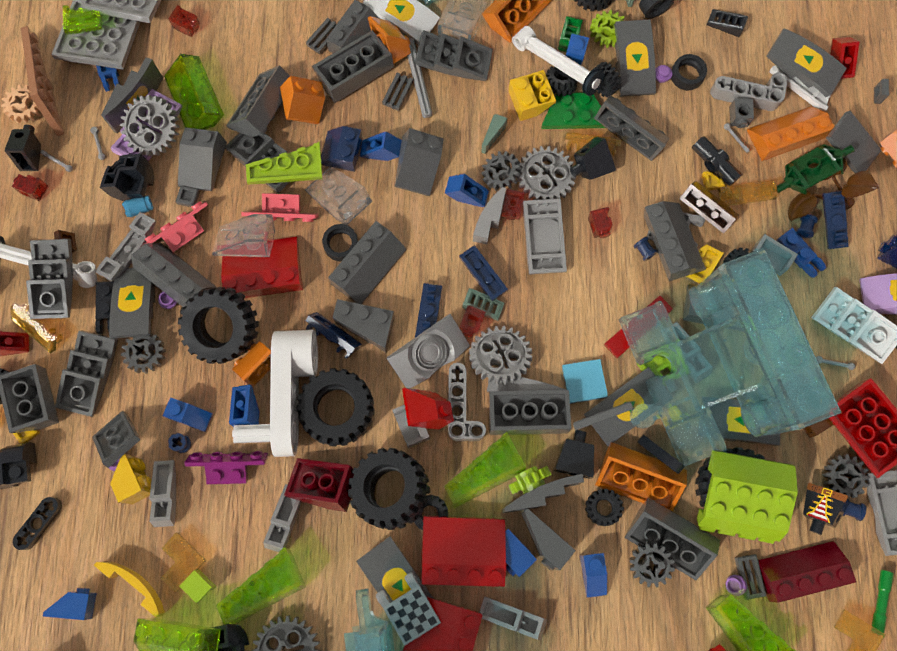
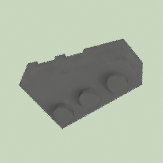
M337 299L333 313L334 322L354 335L361 337L366 342L378 347L383 352H387L395 319L394 311Z

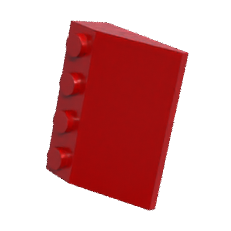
M297 236L223 246L222 287H225V289H235L236 293L241 292L245 295V298L303 290Z
M869 378L846 392L824 413L874 476L879 478L897 464V409L872 378Z
M423 517L421 584L505 587V519Z
M427 597L441 623L406 644L402 650L473 651L483 614Z

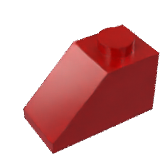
M851 37L832 38L830 55L846 67L841 79L855 77L860 41Z
M0 331V356L29 352V333Z

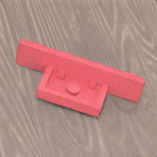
M262 193V211L241 212V216H247L248 220H258V217H265V220H277V217H284V221H295V218H302L303 222H314V219L318 218L316 213H300V194Z
M199 201L192 206L193 211L188 214L183 212L176 217L177 222L172 225L170 222L160 228L162 230L161 233L158 235L152 233L144 240L146 243H153L162 237L172 252L176 251L204 231L193 215L208 205L207 202L202 203Z

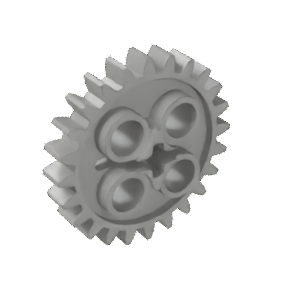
M140 96V101L134 98V105L128 103L130 109L123 110L127 115L121 116V119L125 120V123L120 124V126L125 128V130L121 131V134L126 135L123 140L129 142L127 146L133 148L134 152L141 153L142 155L152 157L153 154L159 156L160 152L166 153L165 147L172 148L170 141L176 142L173 135H179L175 131L176 128L180 127L175 124L179 118L173 116L176 111L171 109L172 105L166 103V100L160 99L157 96ZM137 117H139L141 120L145 122H148V124L153 126L154 128H157L160 131H162V135L159 132L152 130L151 127H149L148 125L138 121Z
M540 146L539 151L533 148L532 154L527 152L526 157L522 156V163L519 164L522 168L519 171L521 177L517 178L516 181L521 182L519 188H524L523 194L529 193L528 199L534 196L535 200L560 199V196L566 198V192H571V187L574 186V180L576 179L570 172V167L573 166L574 162H567L569 155L563 157L564 151L557 153L556 147L553 151H550V146L547 147V150ZM544 161H548V162H550L551 164H550V165H546V164H544L543 162H544ZM529 172H535L537 175H530ZM560 174L563 178H557L555 175ZM541 185H547L549 188L543 189Z
M495 326V331L488 328L487 334L481 331V337L475 336V342L471 343V349H469V355H471L469 360L472 362L471 368L475 369L476 375L482 373V380L488 377V383H491L492 380H496V385L500 381H503L504 385H506L507 380L514 383V377L521 379V373L526 374L527 368H530L532 361V348H529L530 342H525V335L519 337L520 331L513 333L512 327L506 331L505 326L502 327V330ZM516 358L517 361H511L510 359ZM493 365H498V366H500V367H498V368H493L492 366H493Z

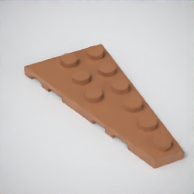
M28 26L22 27L21 35L30 97L57 136L63 135L64 131L51 91L53 87L47 77L41 52L37 44L39 42L35 32L30 31Z

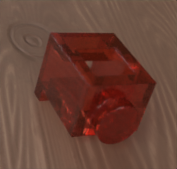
M179 5L176 6L168 18L173 29L190 37L198 30L200 25L196 15L182 9Z
M20 174L15 177L12 188L18 193L39 202L48 187L38 177L35 178L31 175L25 177Z
M506 189L501 216L508 220L519 219L525 192Z
M609 207L590 211L588 221L594 238H606L611 235L610 230L613 224L611 217L607 216Z
M467 306L460 324V330L463 331L464 336L470 338L473 335L478 336L485 318V311ZM474 322L475 326H469L468 323Z

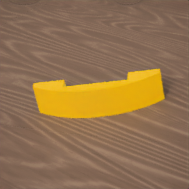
M96 562L94 564L108 578H117L120 575L146 598L140 605L153 616L161 617L164 615V607L158 594L149 582L137 572L112 562Z

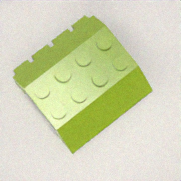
M712 450L708 470L712 475L704 510L699 508L697 516L699 529L708 532L718 530L719 534L729 536L738 534V537L755 540L758 537V541L771 544L775 541L780 542L789 531L798 493L795 465Z

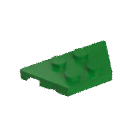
M572 93L571 95L566 94V96H563V94L557 96L556 94V103L550 106L541 126V129L606 128L594 119L601 105L594 94L588 96L585 93Z

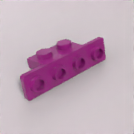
M236 451L230 454H222V452L202 454L201 452H195L190 454L184 463L186 467L205 466L206 484H247V465H265L268 453H262L261 451H253L251 453Z

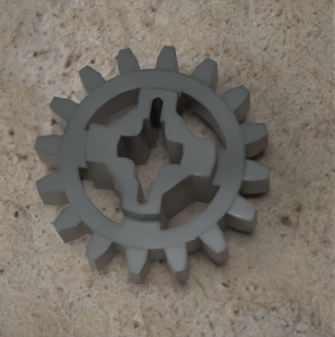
M498 151V156L491 154L492 159H486L487 165H482L485 170L481 172L484 177L483 181L490 189L494 188L495 191H498L499 187L505 188L506 186L511 189V183L517 184L516 177H521L519 171L522 168L519 165V160L514 154L510 155L507 151L504 152V155L500 151Z
M151 333L150 336L133 337L132 340L126 339L128 345L122 346L126 352L121 353V356L126 358L123 360V363L128 365L127 368L130 370L134 369L136 373H140L142 370L143 373L147 374L148 369L155 371V365L161 366L159 360L165 359L161 354L166 352V349L161 347L164 345V342L159 340L157 335L153 336ZM139 349L144 350L148 356L143 355Z
M848 454L835 456V460H828L830 465L824 466L827 473L822 474V476L827 477L828 480L824 484H830V490L848 495L851 498H856L858 494L865 493L862 488L869 486L865 483V480H869L870 477L865 476L868 469H862L863 461L857 463V457L850 458Z
M645 541V547L638 544L639 551L632 550L634 557L629 558V562L632 563L630 571H635L633 577H640V584L646 581L647 587L654 583L657 588L660 581L665 585V578H672V574L669 571H675V567L670 565L675 563L674 558L670 557L671 551H664L665 545L663 544L657 547L656 541L653 542L652 546L649 545L648 541ZM653 552L659 553L662 556H657ZM643 554H646L643 559L639 560ZM649 557H651L654 563V571L652 570V567L649 564Z

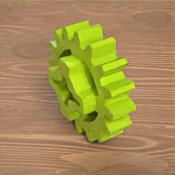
M610 10L609 14H606L603 11L602 15L596 14V18L592 19L590 36L595 37L594 42H600L599 46L606 44V48H609V45L615 48L616 35L614 24L616 21L624 20V16H618L619 12L612 14V10Z
M534 466L516 475L517 481L510 484L509 488L512 494L521 490L523 494H526L544 485L543 479L552 474L548 466L539 470Z

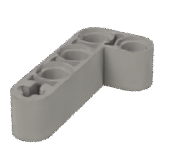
M777 72L772 75L766 85L720 76L711 87L710 94L715 99L731 103L735 98L753 99V108L774 111L785 98L787 77L785 74Z
M454 363L449 368L448 401L451 402L452 409L459 407L463 413L460 416L453 415L454 421L448 424V434L453 441H480L485 436L486 427L479 421H466V368L462 363ZM456 369H459V372H460L459 382H455V380H456L455 370H456ZM460 388L463 394L458 397L454 396L452 390ZM458 426L462 429L463 433L460 436H455L451 430ZM473 427H480L482 434L474 436L471 429Z

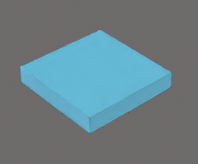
M600 359L562 365L566 390H569L570 404L608 397Z

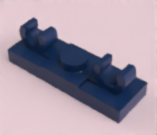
M841 191L824 193L822 196L827 249L849 247L845 199Z
M475 245L459 255L461 261L492 302L508 291V288Z
M423 284L415 337L437 323L442 286Z
M315 312L308 315L306 322L309 324L306 330H311L314 327L316 329V337L322 333L328 341L339 344L340 346L336 352L339 353L345 349L347 354L344 358L347 359L360 349L362 343L319 313Z

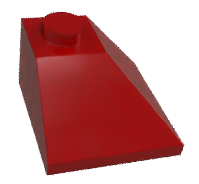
M405 387L402 389L408 426L440 430L454 421L451 402L436 392Z

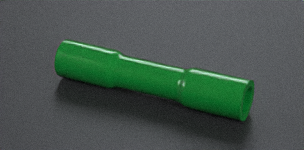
M885 570L880 571L878 596L870 631L883 636L887 620L886 613L889 595L894 578V573Z

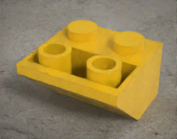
M544 70L512 79L509 82L508 92L520 121L536 117L556 103Z
M127 454L120 458L110 483L118 503L133 505L150 496L152 479L149 476L147 477L144 471L146 466L142 459Z

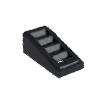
M713 9L706 25L739 37L745 27L748 16Z

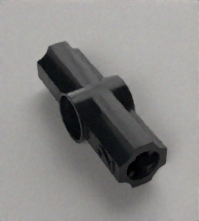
M705 136L701 137L692 146V149L704 160L705 167L710 172L717 173L729 186L733 185L743 175L729 161L728 154L722 149H717Z

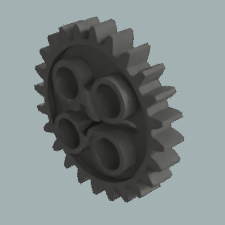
M288 615L285 621L282 616L278 617V623L273 619L270 620L271 627L263 625L262 627L265 632L257 633L261 639L253 641L258 647L251 651H281L285 646L286 649H290L300 645H304V649L295 651L321 650L315 649V646L320 644V641H314L313 639L317 636V633H310L313 626L311 625L306 628V620L298 623V616L291 621V617ZM292 632H296L299 635L298 643L290 641V634ZM272 637L276 638L279 642L277 649L270 647L269 641Z

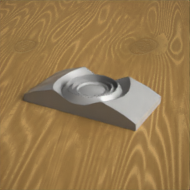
M561 199L523 201L526 257L529 275L567 272Z
M448 314L389 355L387 360L404 386L412 388L429 379L442 366L458 358L470 344L451 314Z
M897 470L887 471L879 478H876L873 473L866 474V476L870 477L869 480H866V483L869 485L867 487V496L874 511L878 540L885 556L897 555Z

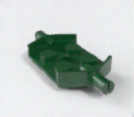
M822 144L786 164L784 182L775 186V190L779 194L783 190L791 188L806 195V189L839 171H841V174H844L843 158L855 152L853 146L849 145L840 150ZM812 163L818 164L815 168L808 167Z

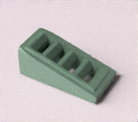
M497 114L493 115L482 143V153L486 154L504 131L508 118Z
M471 288L468 289L463 302V309L497 321L504 306V302L497 299L492 302L488 295ZM472 297H475L474 304H470ZM479 300H483L481 307H477ZM489 302L490 305L488 310L486 311L484 310L486 303ZM497 305L495 314L491 313L493 306Z

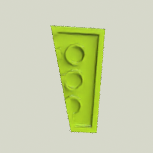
M320 142L306 148H298L290 153H281L274 158H265L246 164L247 184L323 179Z

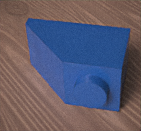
M571 34L566 56L582 65L589 38Z
M388 132L362 140L360 157L384 161L398 158L402 140Z
M466 174L450 176L445 190V194L454 200L479 207H485L489 193L488 189Z
M252 385L232 387L229 424L233 427L234 425H258L260 411Z
M171 397L163 413V417L204 432H206L213 413Z
M507 529L505 531L506 570L511 576L516 574L520 577L537 559Z
M604 553L581 555L580 561L586 598L607 595V570Z
M77 588L74 592L66 593L43 612V617L76 620L92 619L97 593H90L89 588Z

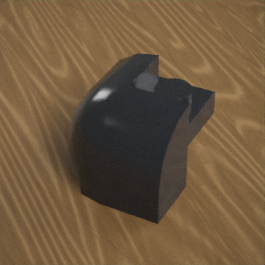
M141 153L119 156V160L111 167L107 166L100 188L111 197L121 201L143 198L147 186H153L154 184L152 166Z
M22 443L0 449V490L18 487L20 483L31 481L30 464L37 463L35 443Z
M225 624L204 630L198 645L194 646V651H245L244 646L249 645V640L245 630L240 625Z

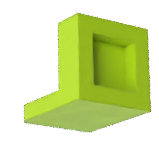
M194 570L179 587L198 603L210 590H214L216 585L201 570Z

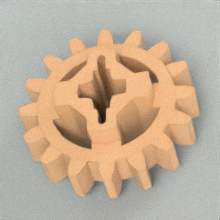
M18 85L16 90L12 87L11 93H5L7 98H2L5 102L1 105L4 109V114L11 121L15 120L19 124L21 121L25 124L28 123V119L34 121V116H40V114L38 113V107L30 97L29 86L25 85L22 88L21 85Z

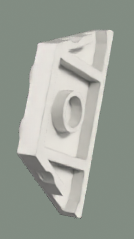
M776 65L769 71L772 75L777 72L785 74ZM786 75L787 86L813 107L822 111L828 109L827 103L830 96L825 97L814 86L808 88L797 77L790 79Z

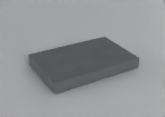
M851 111L844 113L826 137L835 149L843 150L849 145L853 146L855 152L845 156L847 165L854 173L866 171L881 151L880 147Z
M627 402L573 422V426L576 431L634 408L631 402Z
M121 411L92 436L102 463L107 468L112 466L141 440L128 414L124 411Z

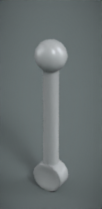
M729 123L724 124V129L730 132L746 153L750 152L748 147L731 129V125Z
M91 127L90 131L94 134L99 152L98 158L104 160L105 154L102 153L97 135L99 130L97 127Z
M44 150L40 151L43 156L61 165L67 172L73 170L71 165L64 164Z
M821 356L814 358L816 364L826 363L847 367L849 370H854L856 367L854 363L846 364L826 360Z

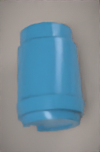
M149 195L143 198L126 200L122 203L126 216L130 218L137 216L139 212L147 213L153 210Z

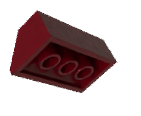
M834 541L758 560L769 602L779 603L857 582L850 561Z

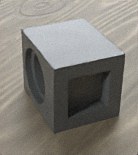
M735 98L729 106L731 126L745 128L750 125L754 119L753 99Z

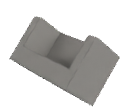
M766 234L756 242L751 250L755 252L753 257L758 256L757 262L760 261V264L779 276L790 268L798 255Z
M405 405L392 410L408 449L430 439L426 428L408 426Z

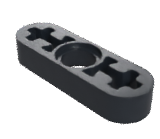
M644 434L637 441V443L677 474L685 467Z
M53 497L43 499L15 534L13 546L18 550L31 549L61 511V501ZM48 503H53V510H48ZM36 518H40L42 526L36 530L33 527V521ZM22 537H27V544H22Z

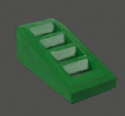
M566 16L558 50L567 52L571 34H580L583 20Z

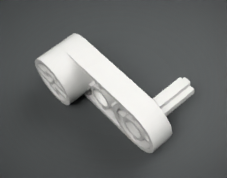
M315 330L273 332L271 340L270 424L234 425V430L232 431L234 443L271 442L274 457L296 456L299 439V413L296 409V405H299L297 400L299 395V377L317 375L318 346Z

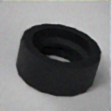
M640 0L639 7L644 16L651 19L665 13L675 0Z
M685 54L675 61L672 67L671 80L679 89L686 91L694 90L703 83L707 74V65L699 56ZM683 65L692 66L699 73V77L694 80L686 79L679 73V68Z
M336 224L329 227L322 238L323 248L327 256L339 262H342L358 242L354 229L344 224ZM336 234H347L351 238V247L345 252L338 253L333 251L330 247V239Z

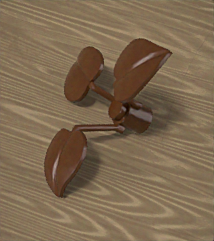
M843 158L844 171L847 168L846 158ZM841 171L825 179L828 180L832 177L838 188L835 192L841 191L845 199V210L850 209L854 205V197L864 195L879 188L874 177L868 171H860L853 174L847 180V184L843 185V189L835 176L841 174ZM807 191L806 195L803 193L798 194L789 205V220L792 222L811 213L817 207V198L823 200V196L817 193L812 195L809 191Z

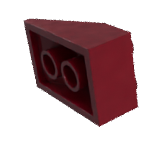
M297 458L284 496L325 509L347 512L351 497L348 496V490L352 488L349 485V479L354 477L352 473L353 468L346 464Z

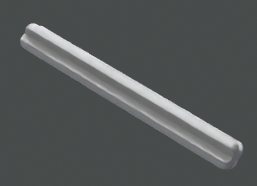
M409 38L411 54L407 56L422 117L430 118L432 110L421 66L414 64L417 55L413 38Z

